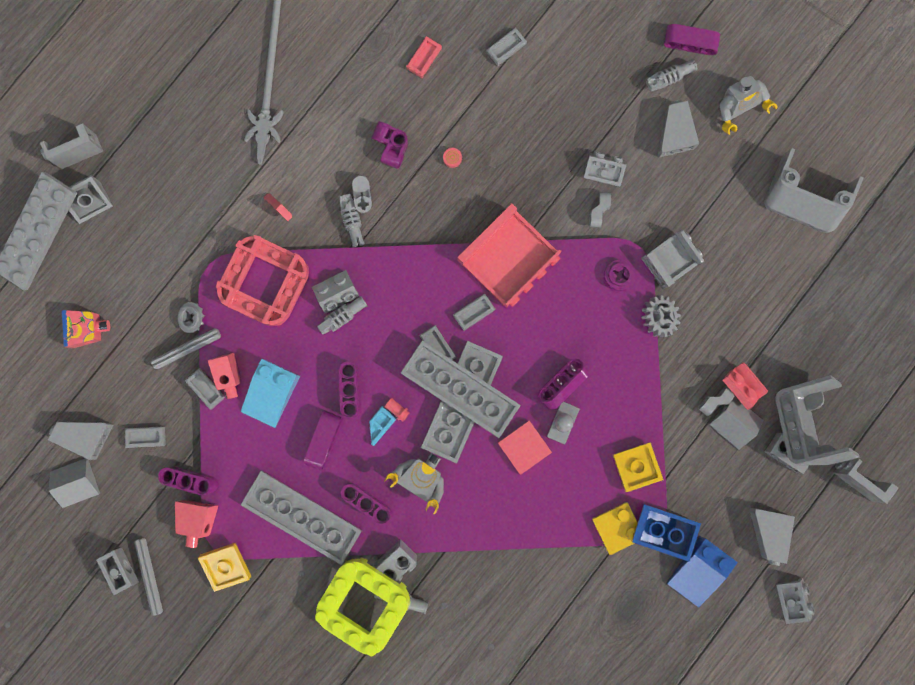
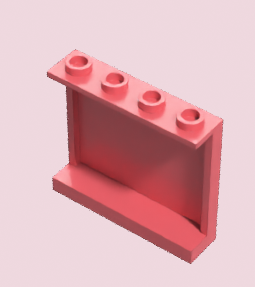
M511 204L458 256V261L507 308L509 305L513 307L520 300L518 296L523 291L527 293L534 286L532 282L536 278L540 280L547 273L545 269L549 265L553 267L561 259L559 255L562 251L560 249L557 251Z

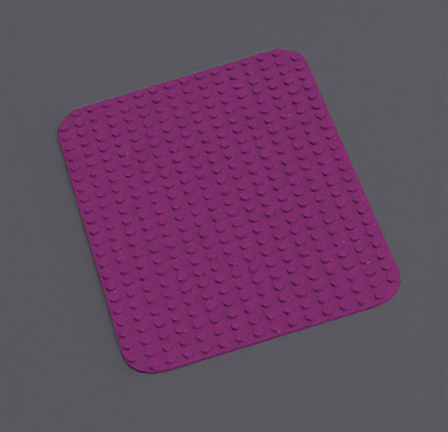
M619 238L547 240L557 251L559 249L562 251L559 255L561 259L553 267L549 265L545 269L547 273L540 280L536 278L532 282L534 286L527 293L523 291L518 296L520 300L513 307L509 305L506 308L458 261V256L471 243L289 250L303 258L309 267V275L289 318L280 326L265 325L221 303L217 294L216 284L221 280L234 253L221 255L207 266L199 284L198 306L203 308L202 314L205 315L202 318L204 324L200 325L199 336L212 329H218L221 334L220 339L199 348V368L214 382L208 360L234 353L241 383L235 386L238 397L226 399L225 397L212 410L200 399L201 474L212 476L218 482V488L214 493L201 495V503L218 505L211 533L205 538L214 550L236 543L243 560L326 557L324 554L241 506L260 471H264L362 529L348 556L385 554L400 539L415 553L604 546L592 518L625 502H628L637 523L644 504L666 511L667 492L658 336L654 337L653 332H647L649 327L643 326L646 320L641 318L645 316V313L642 311L643 308H647L645 302H649L650 298L656 297L654 275L641 259L646 255L645 251L630 240ZM255 257L239 291L272 306L288 272ZM625 260L634 267L636 273L635 281L628 289L618 291L606 283L604 274L611 262ZM623 269L619 273L615 272V274L617 275L615 280L616 282L621 278L625 279V277L623 276V271L625 269ZM346 270L359 297L363 298L367 307L354 314L352 320L333 332L331 330L323 335L317 326L324 322V318L333 311L328 313L323 311L312 287ZM483 294H486L496 310L463 331L453 314ZM356 299L352 300L351 302L346 303V305H349L350 303H352V302L355 301ZM436 325L456 356L453 361L457 364L467 341L503 356L491 386L521 406L500 438L474 422L457 463L438 456L441 460L435 469L441 472L440 476L444 479V493L436 514H433L435 511L434 507L429 506L427 511L425 510L426 501L398 483L391 488L390 486L393 484V481L387 479L384 482V479L399 464L410 459L417 460L418 458L426 462L432 453L422 449L421 446L442 400L402 375L401 372L422 342L419 335ZM576 358L584 363L588 370V377L564 401L580 409L564 445L547 437L558 408L548 409L539 398V392L570 360ZM261 359L268 360L300 375L276 428L241 412L253 375ZM347 361L352 362L358 368L360 410L355 418H346L340 411L339 367L343 362ZM346 366L344 374L346 376L352 375L353 367ZM347 385L344 390L345 394L348 396L352 395L354 387ZM393 398L403 408H408L407 411L410 414L403 422L396 419L376 445L373 446L371 445L369 421L382 406L385 408L387 402ZM348 404L345 407V412L348 415L354 413V405ZM323 411L342 417V421L326 464L321 471L305 465L303 462ZM530 421L552 453L520 475L498 442ZM650 442L663 480L625 492L613 454ZM206 481L204 482L205 490L208 489V484ZM349 483L358 485L391 509V519L386 524L376 523L344 501L341 497V489ZM348 487L346 495L349 498H353L355 490L352 487ZM364 498L362 500L363 508H371L372 503L369 499ZM379 510L377 513L378 518L381 520H385L388 517L385 510Z

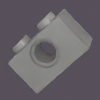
M122 548L116 549L97 559L113 595L139 583Z

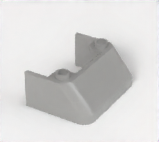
M791 148L780 160L765 197L764 205L769 211L822 233H830L838 227L852 207L863 177L860 176L850 182L846 191L838 192L834 196L833 201L797 187L800 175L795 169L789 167L795 149Z
M831 375L782 389L776 395V404L788 458L796 465H831L860 458L859 453L849 447L836 450L830 445L819 446L811 411L819 409L824 404L823 392L842 387V384Z

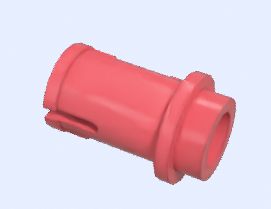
M393 398L385 405V408L394 414L398 421L401 420L403 422L410 414L407 411L408 408H403Z

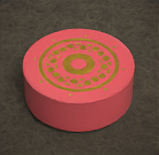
M456 148L447 149L443 154L444 164L450 168L458 167L462 161L461 152Z

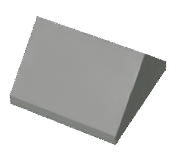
M91 175L69 186L77 192L69 212L79 224L113 207L101 182Z
M734 396L732 401L720 410L709 425L740 450L757 436L764 420L751 409L747 410Z
M86 458L50 472L48 491L62 508L100 494L90 462Z

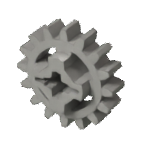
M661 295L650 298L649 302H645L647 308L642 309L645 316L641 318L646 320L643 326L649 327L648 333L653 332L654 337L659 336L662 338L673 335V332L678 330L676 325H679L681 322L677 318L681 317V314L676 312L679 307H674L675 301L669 302V297Z

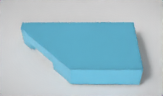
M383 406L369 421L371 445L373 446L376 445L397 419Z

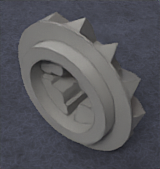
M188 302L180 308L178 324L184 332L194 333L200 330V325L204 324L202 322V318L205 316L202 314L203 308L193 302ZM191 314L194 315V316H193V321H190V319H191Z

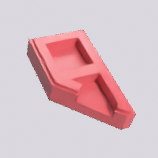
M270 193L263 197L284 219L289 221L292 218V214Z

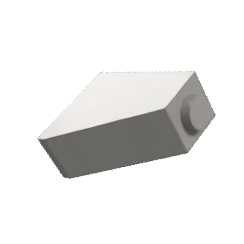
M681 100L671 102L666 109L658 151L659 158L694 150L699 145L688 101L681 102Z
M57 422L50 429L48 440L88 460H96L113 424Z
M750 508L762 558L767 559L768 563L780 566V562L787 564L795 517Z

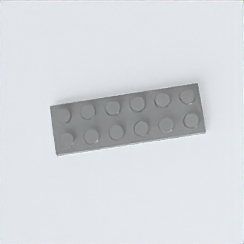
M41 172L0 254V275L22 290L29 289L77 195L76 191L47 172Z
M424 341L420 343L401 372L402 375L498 438H500L521 406Z
M467 341L458 364L491 385L503 356ZM441 401L421 448L457 463L474 425V421Z
M260 471L241 503V506L340 565L344 563L362 532V529L264 471Z

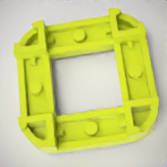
M351 559L346 561L335 574L317 605L315 619L325 630L357 651L374 656L384 649L410 606V596L406 589L407 586L403 582L399 584L369 565L367 559ZM354 582H357L388 602L371 632L338 612Z

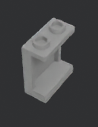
M83 123L75 126L80 137L55 148L45 141L40 142L42 146L40 151L44 159L49 160L53 165L61 169L103 152L97 135Z
M684 230L675 233L641 258L662 289L670 287L675 283L674 281L698 264L704 262L701 251L695 248L691 242L690 235L684 232Z
M858 458L836 464L834 474L872 502L888 504L898 490V487L893 483L875 481L873 484L858 473L857 468L862 463Z

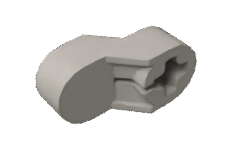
M359 174L352 180L354 204L357 211L365 213L372 206L368 178Z
M599 192L598 206L591 210L589 214V227L601 228L602 214L609 210L611 206L610 192Z
M725 386L717 397H706L698 409L709 416L718 405H728L735 395L728 386Z

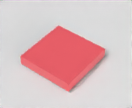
M530 421L498 442L520 475L552 453Z

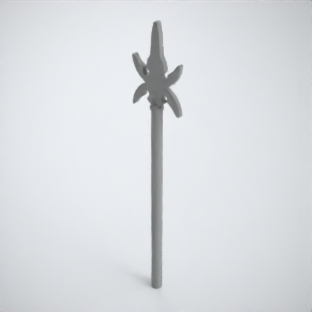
M274 0L263 103L261 113L258 115L259 120L256 121V117L249 109L247 110L248 117L255 126L247 132L244 141L247 142L258 131L256 141L258 143L257 160L259 165H262L266 144L269 142L270 135L268 133L271 132V135L280 143V136L273 126L281 120L284 112L281 110L270 121L272 117L269 115L281 0Z

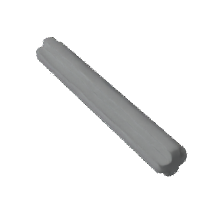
M212 329L152 359L151 364L154 369H159L220 339L221 334L218 329Z
M145 538L134 541L151 615L155 616L161 614L163 609Z

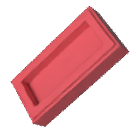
M426 36L406 66V69L423 78L441 51L442 45Z

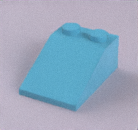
M261 359L253 375L241 412L276 428L300 375L268 360Z

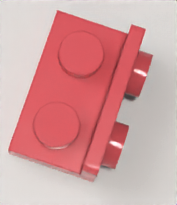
M744 362L729 371L722 380L747 410L752 408L758 399L768 392L766 387Z

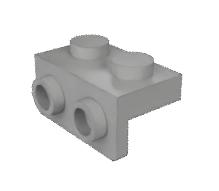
M346 270L312 287L325 313L333 311L359 297Z

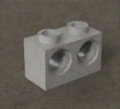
M776 433L765 453L795 473L804 474L809 465H796L788 458L787 450L785 449L782 452L779 448L782 441L785 442L783 433Z
M400 539L373 564V567L399 583L407 571L411 572L416 567L417 554ZM404 556L407 560L401 561L398 558ZM390 569L393 573L387 574L385 570Z

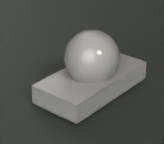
M563 402L557 410L547 437L565 445L580 409Z

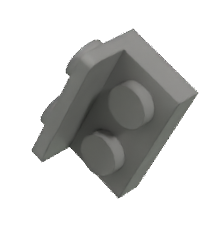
M594 151V154L589 153L584 178L620 187L627 165L626 161H623L624 158L619 156L606 157L604 153Z
M799 578L797 581L777 583L776 586L786 624L811 621L812 615L815 614L812 602L809 603L807 596L810 595L807 583H804L803 578Z

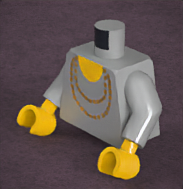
M748 76L727 89L723 100L720 102L722 120L725 121L722 125V130L730 135V129L733 132L737 131V126L731 123V119L761 104L762 101H764L762 108L769 114L770 106L777 109V104L769 99L770 94L763 82Z
M431 453L426 462L419 458L417 460H407L399 464L392 473L388 474L384 482L387 479H391L393 481V484L390 486L391 488L396 483L400 484L427 502L426 511L429 506L435 508L433 514H436L444 493V479L440 476L441 472L435 469L441 459Z

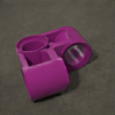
M378 121L371 140L374 139L386 145L380 162L399 169L409 143L407 135L402 130ZM398 137L404 138V142L402 144H396L395 139Z

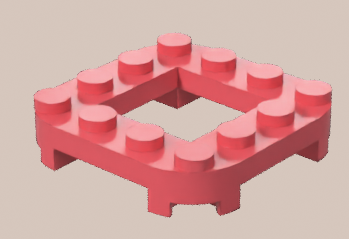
M254 235L246 237L241 241L239 240L235 245L237 248L221 280L216 284L218 297L225 306L268 326H280L289 318L306 284L309 267L300 255L271 243L260 236ZM255 257L288 272L272 306L239 291Z

